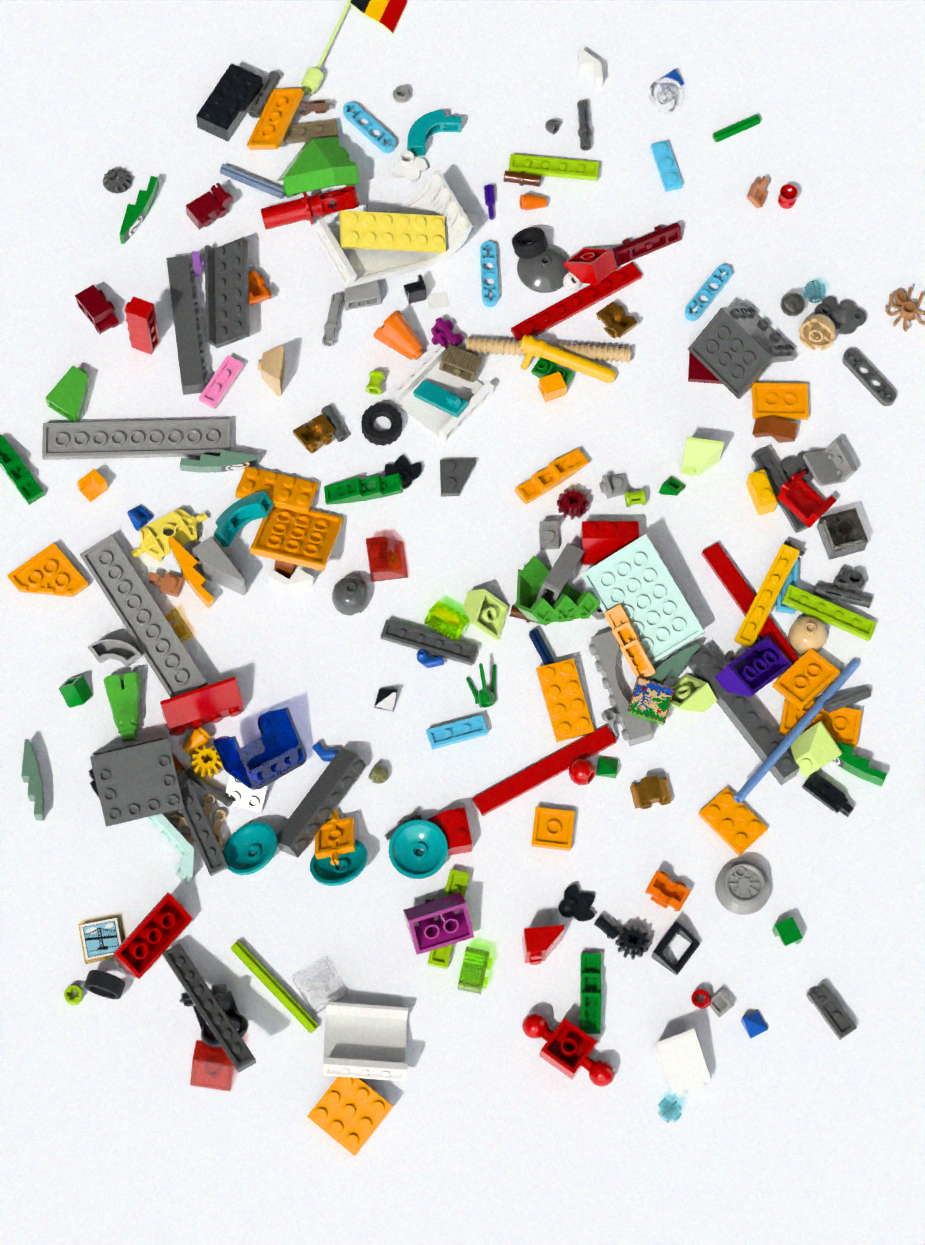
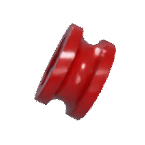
M703 989L694 991L691 997L692 1003L700 1009L707 1008L712 1000L710 994ZM700 994L706 997V999H703L704 1003L697 1002V999H700L698 998Z

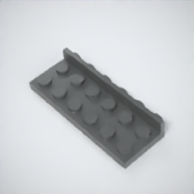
M244 237L215 249L209 245L205 246L206 341L216 348L250 336L248 241Z

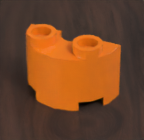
M256 270L249 272V306L271 299V292L269 288H265L263 277H259Z
M656 870L645 893L652 895L650 899L661 907L667 909L670 906L676 912L680 911L690 890L686 888L687 886L680 881L674 883L669 880L670 876L667 873Z

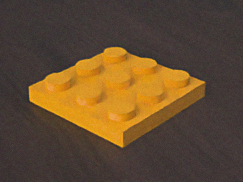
M337 1077L307 1117L356 1156L394 1106L362 1079Z

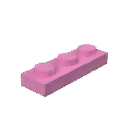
M227 355L199 396V401L215 409L243 369L244 363Z

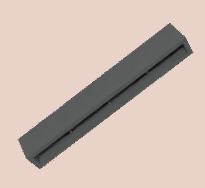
M188 256L166 258L183 395L202 393L205 389L204 386L208 382L207 374H203L202 369H206L205 358H201L200 353H204L203 342H199L198 337H202L201 326H197L196 321H200L199 310H195L194 305H198L197 294H193L192 290L196 289L195 278H191L190 274L194 273L193 262H189Z
M704 648L690 657L689 668L698 679L709 684L717 699L716 703L761 761L764 762L780 744L779 740L743 695L728 693L719 684L715 677L723 669L708 649ZM786 751L769 771L782 786L797 776L800 767Z

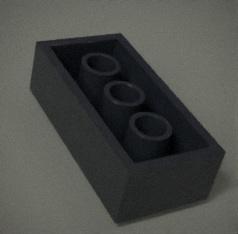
M231 63L196 115L197 128L229 142L251 108L254 97L259 94L263 86L262 77Z

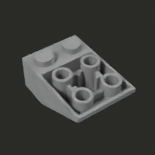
M209 537L192 548L193 557L198 561V569L206 579L243 596L246 595V583L244 581L246 577L241 569L237 570L235 568L233 559L230 555H225L224 549L218 540L215 542L212 537Z

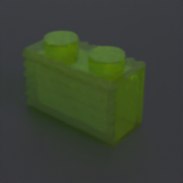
M438 600L429 610L424 623L428 627L431 626V628L441 632L444 636L451 638V640L454 639V642H456L467 631L470 620L467 616Z
M466 946L458 981V990L481 994L482 988H487L489 977H485L486 969H491L493 958L489 957L490 951Z

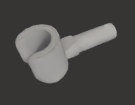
M609 710L610 718L607 719V715L602 713L601 718L609 723L614 737H618L619 735L614 723L616 714Z

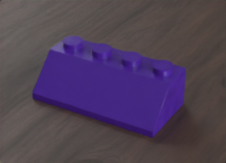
M767 636L728 664L715 679L728 693L752 697L793 664Z

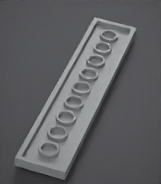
M230 419L43 423V460L201 456V454L220 456L221 450L231 451Z
M109 535L80 553L79 555L170 698L208 685L113 535Z

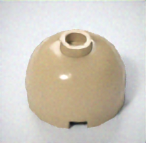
M818 313L808 316L799 328L800 341L811 350L818 348L822 351L830 348L836 336L834 322L824 314Z
M800 617L789 629L788 641H790L792 649L801 655H804L810 648L818 653L826 643V628L815 617Z

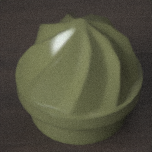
M375 764L368 778L372 780V783H384L388 779V771L382 765L378 766Z

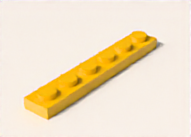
M785 544L781 545L734 639L735 643L747 648L754 646L800 555V550Z

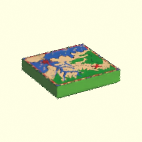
M637 677L627 714L664 725L675 688Z

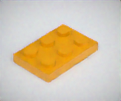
M753 383L751 386L752 419L773 416L786 420H808L807 384Z
M810 648L773 683L772 687L802 711L840 675V671Z
M726 787L699 811L698 815L740 856L765 834L768 828L743 803H737L733 799L734 794Z

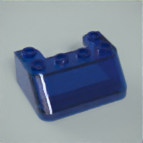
M288 707L268 710L261 714L257 724L262 736L241 748L236 736H222L213 741L225 771L251 790L262 789L306 762L307 754Z

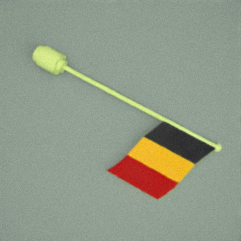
M348 0L317 67L307 69L301 82V89L307 94H313L317 91L323 79L320 67L350 4L364 16L385 27L393 35L407 5V1Z

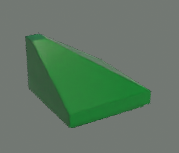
M670 476L662 484L658 493L677 496L686 486Z
M599 757L596 776L616 779L618 759Z

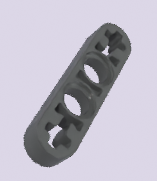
M855 349L846 350L842 362L881 405H893L896 399V392L858 351ZM865 368L868 373L865 375L860 374L858 369ZM878 381L880 386L877 388L872 387L870 382ZM889 395L891 396L890 399H889V398H886V399L884 398V396H889Z

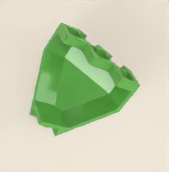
M337 137L311 139L303 145L277 180L284 181L283 191L286 193V198L303 192L346 185V187L355 186L360 183L357 165L354 161L349 160V153L344 147H340V141Z
M536 556L531 558L523 570L518 569L516 607L530 620L547 625L552 622L560 623L579 618L587 619L600 605L599 601L590 592L585 590L581 594L568 584L553 606L541 597L536 601L541 586L550 571Z

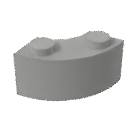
M105 639L88 646V649L99 663L115 659L125 666H131L143 657L139 648L123 640Z

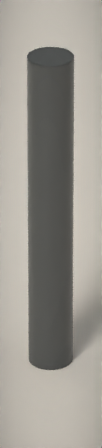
M190 768L186 769L184 774L227 807L232 805L233 801Z

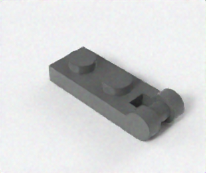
M824 983L817 986L818 989L815 991L811 990L806 994L808 1000L815 1006L839 1040L857 1029V1026ZM822 995L826 998L823 1002L819 999Z

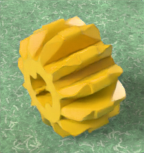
M203 745V750L196 748L197 754H192L191 756L193 760L191 767L195 768L194 772L196 774L201 772L202 778L206 774L209 775V778H212L213 772L219 775V769L224 767L222 763L224 756L220 755L221 750H214L213 745L209 749H207L206 745Z

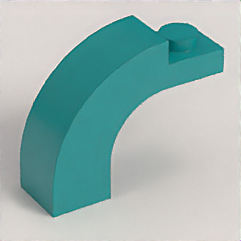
M444 110L429 112L421 116L409 130L407 151H411L415 156H425L426 141L433 134L438 132L461 133V117L454 115L444 116Z
M266 491L256 492L241 498L218 517L215 522L218 527L213 534L223 548L229 547L237 532L244 525L253 520L268 517L274 503Z

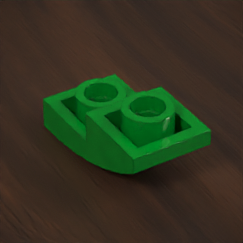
M541 357L531 371L538 378L560 372L567 387L574 378L572 371L559 368L556 363Z

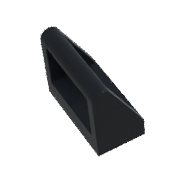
M675 921L654 949L651 958L673 974L678 975L697 950L700 942L681 924ZM677 935H680L691 944L674 966L663 954Z

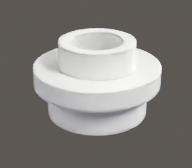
M571 272L567 273L563 279L564 286L570 290L579 288L581 284Z

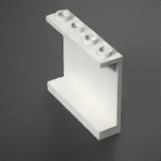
M442 347L431 355L427 363H423L419 367L415 375H411L402 388L399 387L394 393V404L445 444L493 394V385L488 381L483 385L476 379L472 383L439 370L441 359L446 351V348ZM423 380H426L467 400L468 406L456 418L414 397L413 391Z
M338 1001L327 1002L323 1076L405 1081L407 1073L406 1025L408 1008L382 1006L379 1004L365 1005L360 1003H341Z

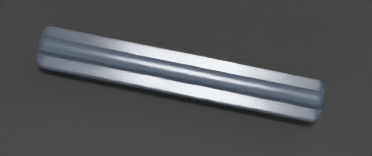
M223 164L220 168V174L280 199H283L286 194L283 188L226 164Z

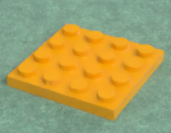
M273 506L268 517H264L251 545L250 554L324 571L344 518L310 510L309 514H304Z

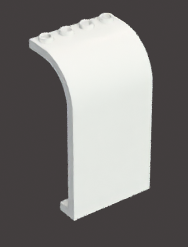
M438 170L432 173L426 187L415 198L403 205L377 212L444 216L446 252L444 253L341 248L340 221L327 224L325 219H319L313 232L343 284L348 288L435 265L451 256L463 245L473 226L463 211L462 206L455 198L453 191H451L446 183V179Z

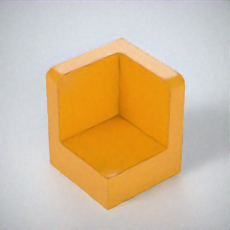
M560 372L539 378L538 388L545 402L566 395L567 386Z
M95 469L77 482L78 490L89 502H93L108 490L106 480Z

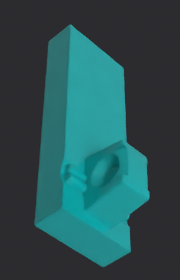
M423 380L413 391L414 397L456 418L468 406L467 400L426 380Z

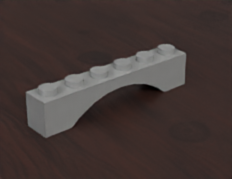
M612 631L591 637L590 645H588L589 651L596 658V669L603 676L602 685L605 690L608 689L610 694L608 696L611 707H615L616 721L622 725L624 741H628L631 747L652 740L653 731L649 721L627 714L629 702L622 694L616 679L615 663L620 648L616 637Z

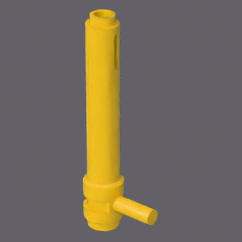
M524 335L521 340L519 349L526 353L520 366L523 370H527L534 356L537 358L542 357L605 383H612L616 373L613 372V369L549 345L542 339L537 340L534 339V336Z

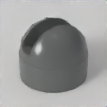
M555 119L548 120L545 123L546 130L555 135L560 128V121Z

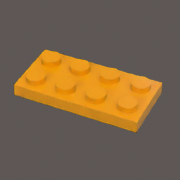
M301 88L273 89L247 143V147L250 150H278L304 95Z
M246 466L236 489L235 497L243 498L256 492L266 491L275 507L309 514L318 489V483Z
M574 659L537 667L536 673L556 743L593 733L594 728Z
M785 698L779 734L787 735L816 701H811L801 711ZM843 707L827 713V711L822 709L802 733L822 721L834 741L855 749L862 711Z

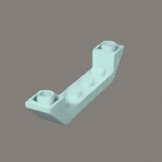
M163 814L147 817L148 823L152 827L158 828L162 838L166 842H171L175 852L179 856H184L176 863L175 873L177 877L182 881L185 880L187 883L191 882L194 863V848Z

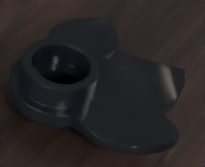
M401 455L394 465L385 464L386 476L399 473L402 479L406 480V482L402 483L403 489L409 488L412 481L419 478L422 472L421 463L411 465L404 455Z
M573 884L564 891V899L561 900L558 906L559 913L565 918L574 917L581 922L589 921L595 917V914L589 909L594 902L595 895L588 892L579 893L578 886ZM565 906H570L572 910L566 911Z

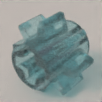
M817 280L808 282L803 291L804 299L809 298L811 303L822 301L826 293L825 285H820V282Z
M664 1098L658 1104L660 1110L657 1113L666 1123H669L671 1120L676 1123L682 1117L680 1111L683 1108L674 1098H671L669 1101Z

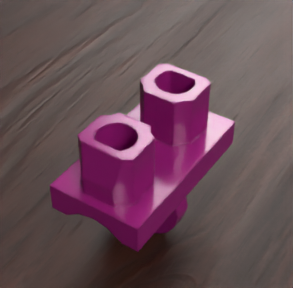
M439 317L435 320L436 324L431 329L433 335L431 342L434 345L440 344L447 349L449 344L459 346L462 343L464 337L461 333L453 334L454 326L450 319L443 321Z

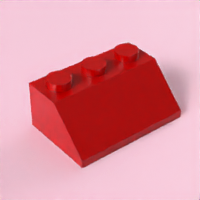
M582 521L580 535L581 550L584 551V554L581 558V565H597L639 538V521Z

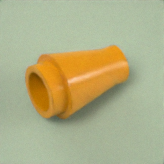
M199 727L193 731L182 748L191 755L196 751V748L200 749L203 745L209 743L208 740L211 737Z

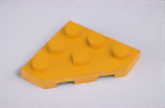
M54 542L7 575L19 592L74 597L88 587L87 581Z

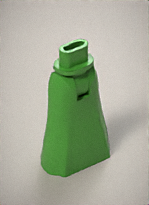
M135 672L123 674V680H121L120 675L107 676L103 681L114 723L118 733L121 734V740L123 742L137 740L136 732L139 731L138 725L140 722L141 675Z

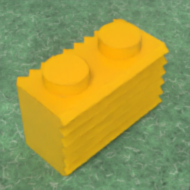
M760 470L749 473L746 486L749 489L748 492H750L751 499H753L752 502H754L753 505H755L756 512H758L757 515L760 516L774 512L778 501L766 471Z

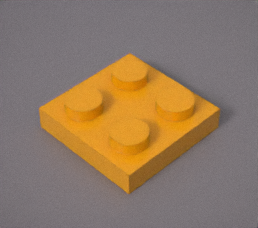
M536 807L531 847L571 851L575 811Z

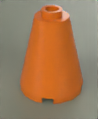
M399 310L392 313L383 322L382 327H378L373 335L375 339L409 360H418L424 353L422 351L423 345Z

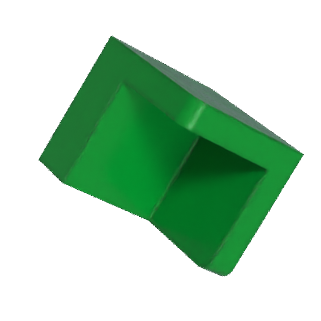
M83 675L69 678L59 687L69 708L85 704L93 695Z
M793 917L776 923L773 926L772 932L774 936H779L784 946L796 943V945L801 943L803 937Z

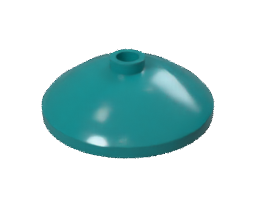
M412 820L406 822L394 832L390 839L388 849L390 861L394 868L403 876L411 879L428 878L437 873L447 859V839L442 830L429 821ZM419 849L424 850L422 855H417Z
M262 822L249 823L235 831L226 842L223 850L229 871L236 875H249L264 868L271 861L277 850V834L271 826Z
M355 839V851L340 854L338 865L336 863L331 865V857L317 860L314 854L310 862L311 874L322 885L339 886L354 880L364 870L368 861V852L363 843Z

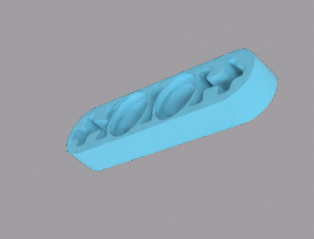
M348 102L344 105V117L384 153H391L395 150L396 142L394 137L358 104ZM361 119H366L368 123L366 125H361L358 123V121ZM378 130L380 134L378 136L371 135V131Z
M486 241L480 246L482 303L487 307H494L498 303L499 296L496 245L493 242ZM486 248L490 250V257H487ZM491 263L494 267L492 269H486L484 268V264ZM486 279H492L495 283L493 285H487L484 281ZM488 291H492V300L488 299Z
M719 265L687 304L684 312L687 320H698L730 281L732 270L728 265ZM726 272L727 274H724L721 280H719L720 274ZM715 283L718 285V289L712 290L708 285ZM705 296L708 298V301L705 303L700 302L698 298ZM697 306L696 313L690 314V311H693Z

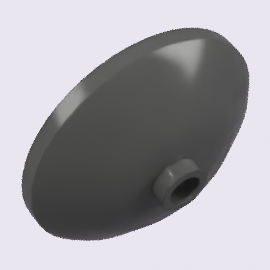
M548 244L547 249L536 257L519 258L517 264L519 279L527 288L535 292L550 293L557 291L564 286V276L570 272L563 265V262L569 258L563 250Z

